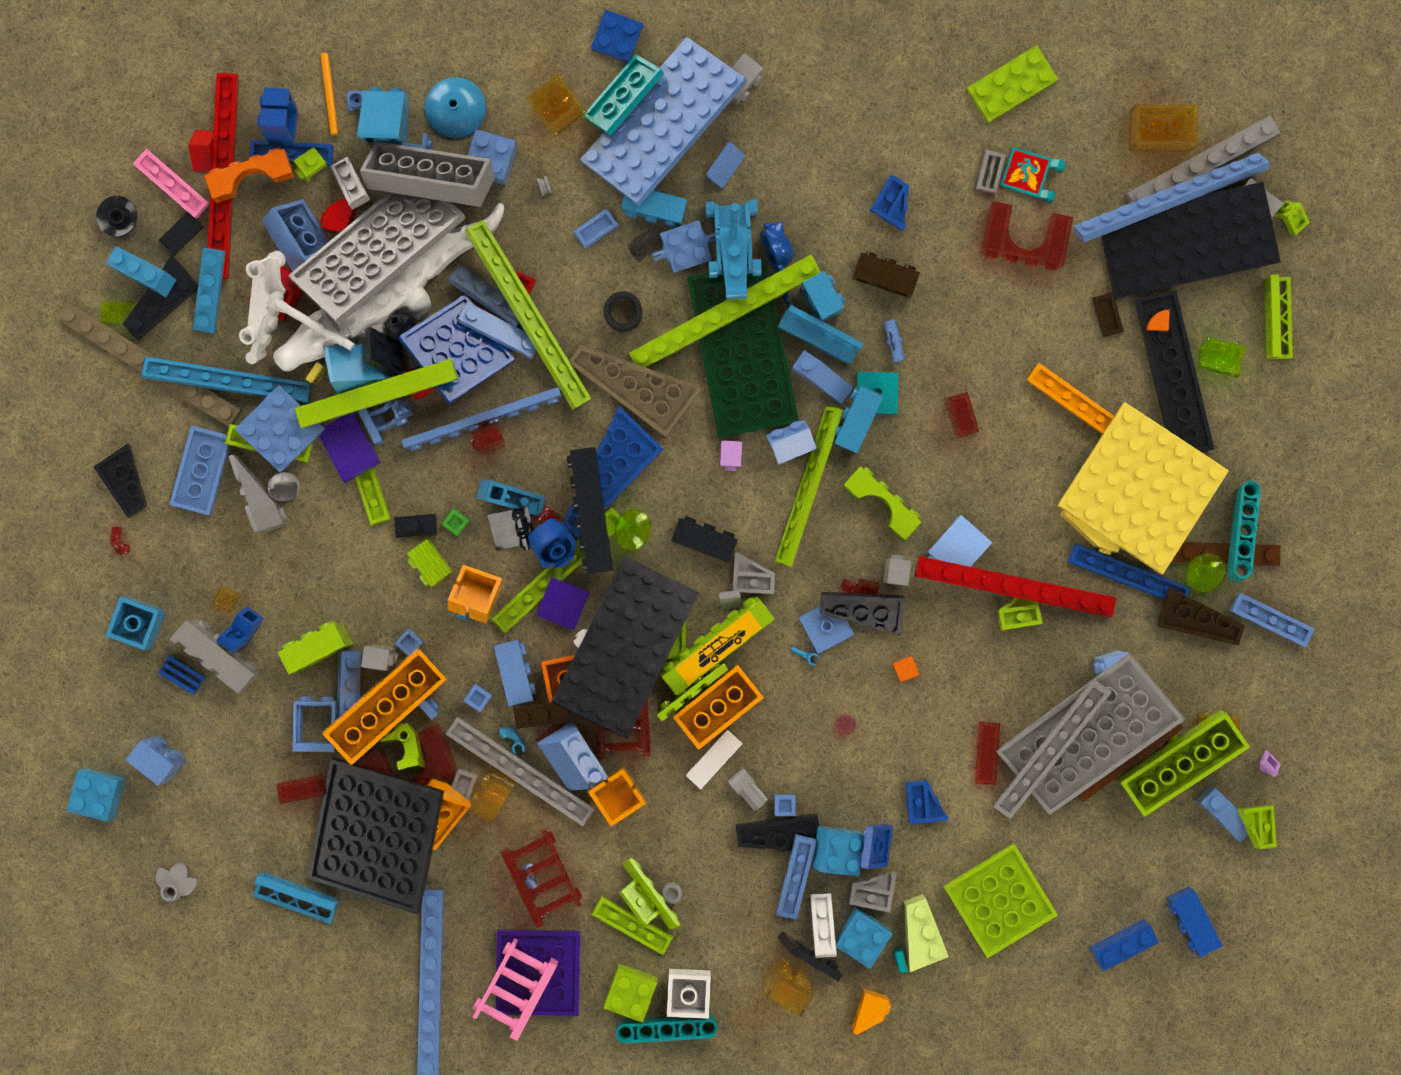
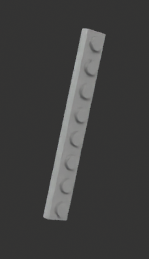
M1270 115L1133 189L1126 196L1130 203H1133L1141 198H1146L1159 191L1211 172L1279 135L1280 131Z
M1093 679L994 803L993 807L1011 819L1108 698L1111 691Z
M460 717L455 719L447 731V736L581 826H584L595 808Z

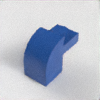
M249 607L244 608L236 615L231 627L219 635L217 642L233 653L238 649H244L259 629L264 618Z

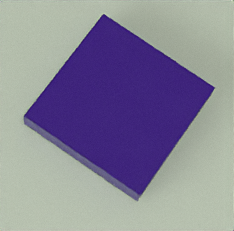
M551 577L536 616L575 630L590 592Z

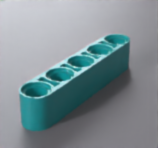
M1252 480L1243 483L1235 492L1227 570L1229 579L1235 583L1247 579L1253 571L1261 490L1259 484ZM1244 488L1251 491V496L1245 493ZM1242 508H1246L1249 511V516L1243 513ZM1241 527L1246 529L1247 536L1241 533ZM1239 547L1244 549L1245 556L1239 553ZM1237 567L1242 569L1243 576L1237 573Z
M709 1015V1018H644L643 1023L634 1019H624L617 1025L616 1038L621 1043L708 1039L716 1035L718 1023L717 1019L712 1015ZM710 1022L714 1027L711 1030H706L703 1028V1025ZM688 1023L693 1026V1029L685 1031L682 1026ZM664 1025H670L672 1031L667 1033L662 1031L661 1028ZM643 1026H649L652 1029V1031L648 1034H644L641 1031V1028ZM627 1027L631 1030V1033L623 1035L620 1029Z

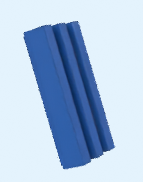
M172 655L168 656L167 661L164 662L162 669L158 672L191 694L197 692L206 677ZM171 662L199 678V680L196 681L170 665ZM168 669L194 685V688L171 675L166 670Z

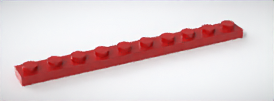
M216 73L212 169H224L229 167L230 163L235 162L239 90L238 74ZM210 194L208 248L226 251L222 279H229L233 198L216 203Z
M918 556L914 577L1112 618L1116 603V597L922 556Z

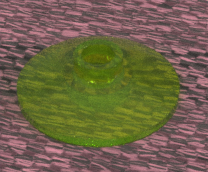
M630 509L623 512L615 524L616 540L620 546L628 550H637L644 546L651 534V523L648 516L638 509Z
M1211 553L1202 554L1194 558L1186 570L1188 585L1194 591L1200 593L1215 590L1222 584L1226 576L1224 561L1219 556Z

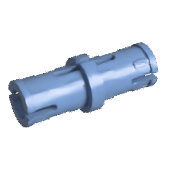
M897 320L884 322L888 338L886 343L890 346L893 363L906 360L901 343L903 338L899 335Z

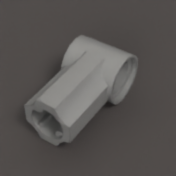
M742 768L728 780V783L738 795L741 794L755 811L763 806L768 799L756 786L750 774Z

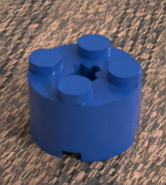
M548 519L528 536L531 550L545 568L550 569L549 567L553 566L561 568L568 564L575 556L576 541L567 527L555 519Z

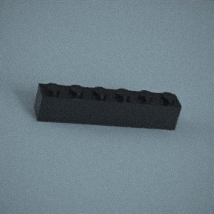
M589 447L570 450V455L567 456L568 468H572L573 476H570L571 488H575L576 496L573 497L574 509L579 511V517H576L577 529H581L582 538H579L580 550L585 552V558H582L583 570H587L588 574L614 571L596 448Z

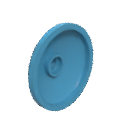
M459 77L447 78L435 84L429 91L425 101V115L430 126L438 134L451 139L465 138L473 134L482 125L486 115V102L481 90L473 82ZM455 101L457 102V105L455 107H451L450 103Z

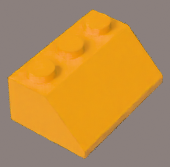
M431 779L427 786L444 790L433 850H436L472 804L449 784Z

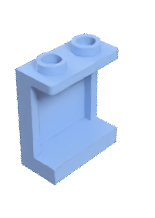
M959 515L926 553L929 555L928 558L971 567L992 542L962 515Z

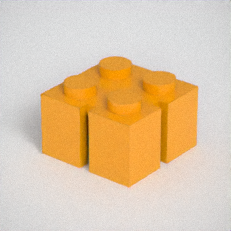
M463 565L448 598V610L463 616L469 613V618L487 624L502 588V578Z
M625 766L608 775V781L605 779L588 790L610 826L618 823L646 804V799L638 786H632L634 785V780Z

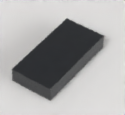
M187 211L158 241L175 256L204 227Z

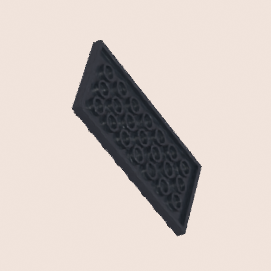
M1264 182L1206 194L1101 236L1115 299L1279 264L1281 262Z
M625 556L551 703L628 740L699 592Z

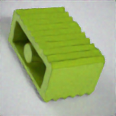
M426 539L407 553L410 557L407 559L408 563L414 570L417 568L422 575L419 577L425 586L430 585V587H434L453 573L430 539Z

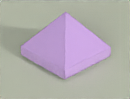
M1265 750L1260 761V770L1275 777L1281 764L1269 751Z

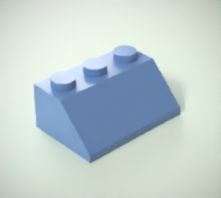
M304 199L271 208L261 221L279 251L284 254L285 260L292 271L297 269L329 242V239Z
M573 721L537 743L569 791L591 789L608 778L603 766Z

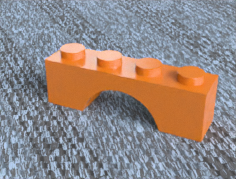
M275 148L268 151L269 154L263 156L254 155L249 157L248 161L242 163L236 161L230 163L227 168L210 170L209 174L204 175L212 199L219 203L236 197L238 185L245 177L251 174H264L275 183L294 178L295 174L286 151Z

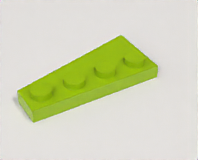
M724 662L718 663L709 670L710 673L704 677L701 676L693 683L694 685L683 690L673 701L670 702L668 699L659 706L661 710L658 711L657 716L661 721L665 720L669 713L678 710L686 700L696 696L702 691V688L707 687L728 671V667Z

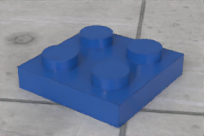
M605 9L591 50L628 63L632 59L644 24Z
M878 824L866 826L863 833L864 847L860 856L862 861L861 868L873 869L888 866L893 825Z

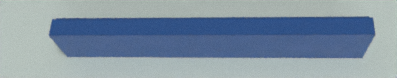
M1074 543L1067 561L1070 564L1161 599H1165L1168 586L1187 596L1191 587Z

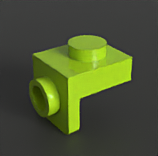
M314 147L294 160V172L300 180L304 178L307 183L311 182V176L327 166Z

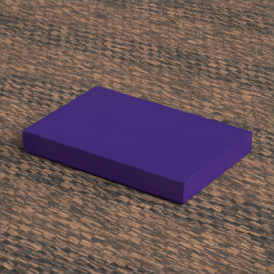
M355 413L344 415L325 426V430L319 435L345 484L381 463Z

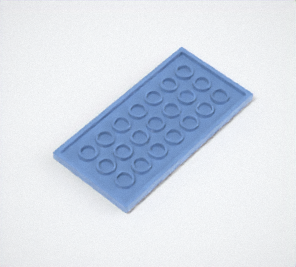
M688 37L681 42L661 65L660 69L664 75L614 133L609 136L603 132L580 159L586 167L637 206L643 203L747 83L744 76Z

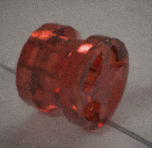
M547 505L543 507V512L536 516V519L541 523H545L548 519H555L557 521L561 518L559 514Z

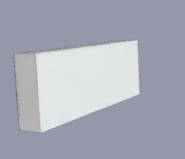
M727 729L689 770L686 776L697 787L702 789L743 743Z
M831 893L810 895L815 958L836 957Z

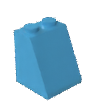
M370 88V91H364L357 137L366 144H375L376 141L401 145V142L408 143L409 96L402 89L392 88L391 92L383 91L381 88Z
M354 345L351 351L343 346L323 347L330 383L337 394L391 378V376L365 364V345Z

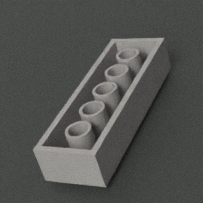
M377 141L360 170L366 189L477 207L482 206L495 179L491 159Z

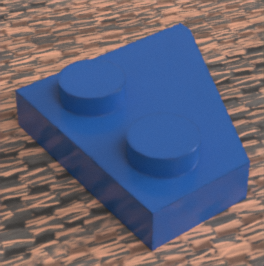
M891 174L869 211L897 229L904 231L906 228L905 212L907 211L906 199L909 185Z
M927 780L905 782L909 824L948 820L947 814L941 808L940 802L933 794Z

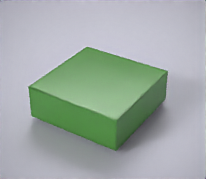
M453 508L441 525L458 537L471 520Z

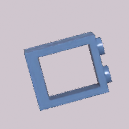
M301 696L300 700L294 701L293 751H337L327 741H303V706H332V724L337 719V700H333V697L330 696L321 697V700H313V696Z

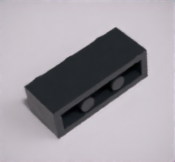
M685 516L684 519L679 518L671 539L672 542L727 563L730 562L738 540L734 538L735 534L723 530V533L715 531L716 527L704 523L703 526L695 524L696 519Z

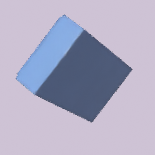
M606 208L573 232L583 247L587 249L619 225Z

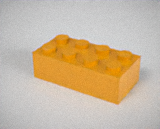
M737 664L677 711L673 718L699 750L764 697Z

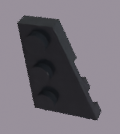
M130 444L124 445L93 467L127 518L133 517L147 507Z

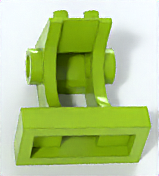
M400 723L392 729V733H387L381 739V742H385V744L400 741L404 745L405 754L401 761H397L398 770L410 773L427 769L426 761L423 759L419 735L410 724Z

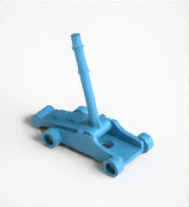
M757 199L749 200V202H745V205L733 203L732 205L718 206V204H714V201L706 202V218H715L717 261H709V278H718V275H724L726 300L747 299V274L761 276V259H752L750 216H758Z

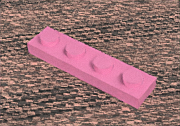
M148 149L133 163L194 218L198 219L210 205L207 200Z

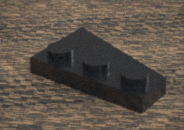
M783 931L780 933L778 939L790 954L834 980L840 981L843 974L838 970V964L830 959L826 961L823 957L815 958V950L811 951L805 944L795 940Z

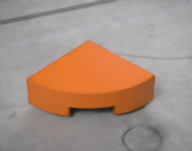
M1164 310L1155 314L1148 322L1146 330L1169 331L1170 310Z

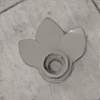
M184 862L177 863L170 871L160 867L156 873V883L160 886L161 897L166 902H175L181 896L189 895L197 886L198 880L188 877V869ZM169 888L175 890L174 895L169 894Z

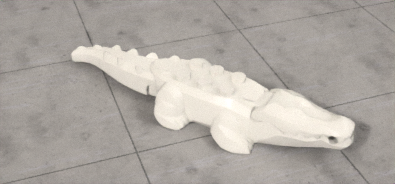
M502 203L497 204L493 212L484 219L492 234L498 227L504 214V205ZM478 222L451 230L341 324L338 325L322 309L314 312L309 317L322 325H326L327 328L339 335L345 336L346 339L355 343V345H365V330L369 327L386 335L385 324L389 322L397 310L404 315L408 312L417 319L416 321L422 319L431 309L429 295L424 289L427 280L439 275L454 259L474 247L465 230ZM302 323L288 341L274 352L273 358L283 371L289 372L302 363L312 362L325 357L323 347L339 346V344L323 334L320 335L319 332Z

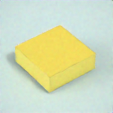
M316 362L306 380L317 385L327 371V368Z

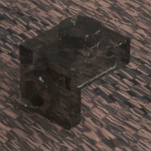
M654 228L636 236L630 242L628 248L637 262H641L646 256L661 249L663 243Z

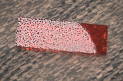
M979 721L975 784L996 785L998 753L996 751L999 749L1000 723Z

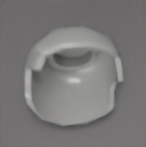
M282 472L275 474L268 482L269 497L275 501H288L299 495V479L291 473Z

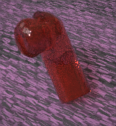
M112 526L110 545L116 554H129L130 545L123 544L121 540L122 527Z

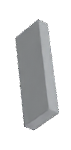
M349 157L330 166L352 210L370 200Z

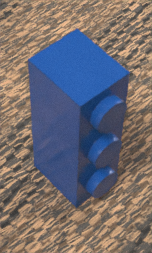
M1188 886L1167 897L1169 901L1167 907L1173 916L1176 915L1179 921L1176 923L1182 935H1186L1188 939L1186 944L1191 953L1195 952L1198 956L1202 957L1223 946L1194 889Z
M1143 919L1090 946L1089 949L1097 965L1105 971L1158 944L1159 941L1151 925Z

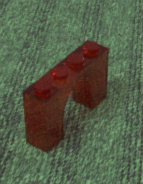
M995 201L991 202L983 234L981 254H985V257L989 259L1002 257L1005 258L1006 262L1010 263L1022 261L1025 262L1026 266L1030 267L1042 265L1050 271H1057V269H1061L1064 266L1073 217L1053 213L1049 217L1046 236L1042 246L1027 250L1014 244L1009 235V222L1013 205Z
M440 723L417 732L426 753V767L420 776L404 779L427 785L431 779L442 777L445 780L454 776V771L458 769V766ZM383 747L360 757L364 767L401 777L392 770Z

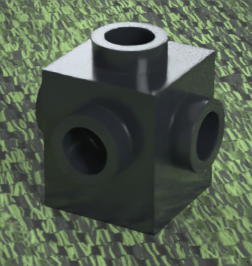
M397 310L385 327L391 331L389 335L400 342L399 336L416 326L417 324L414 322L417 319L408 312L404 315Z

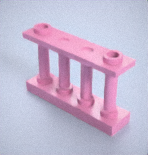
M514 938L512 944L508 942L502 952L505 957L482 999L478 997L472 1009L476 1011L473 1015L475 1019H477L480 1011L510 1026L509 1029L512 1030L510 1037L517 1041L559 961L553 958L550 959L549 963H542L514 948L518 942V939ZM510 955L539 970V973L542 974L539 982L536 980L533 982L505 967ZM500 974L530 989L529 992L532 993L530 999L522 1000L496 986L495 983ZM493 993L519 1007V1010L522 1012L519 1019L516 1017L513 1019L485 1004L489 994Z

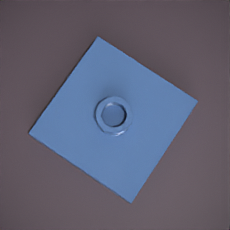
M820 606L799 617L818 654L854 635L847 620L844 621L820 614Z

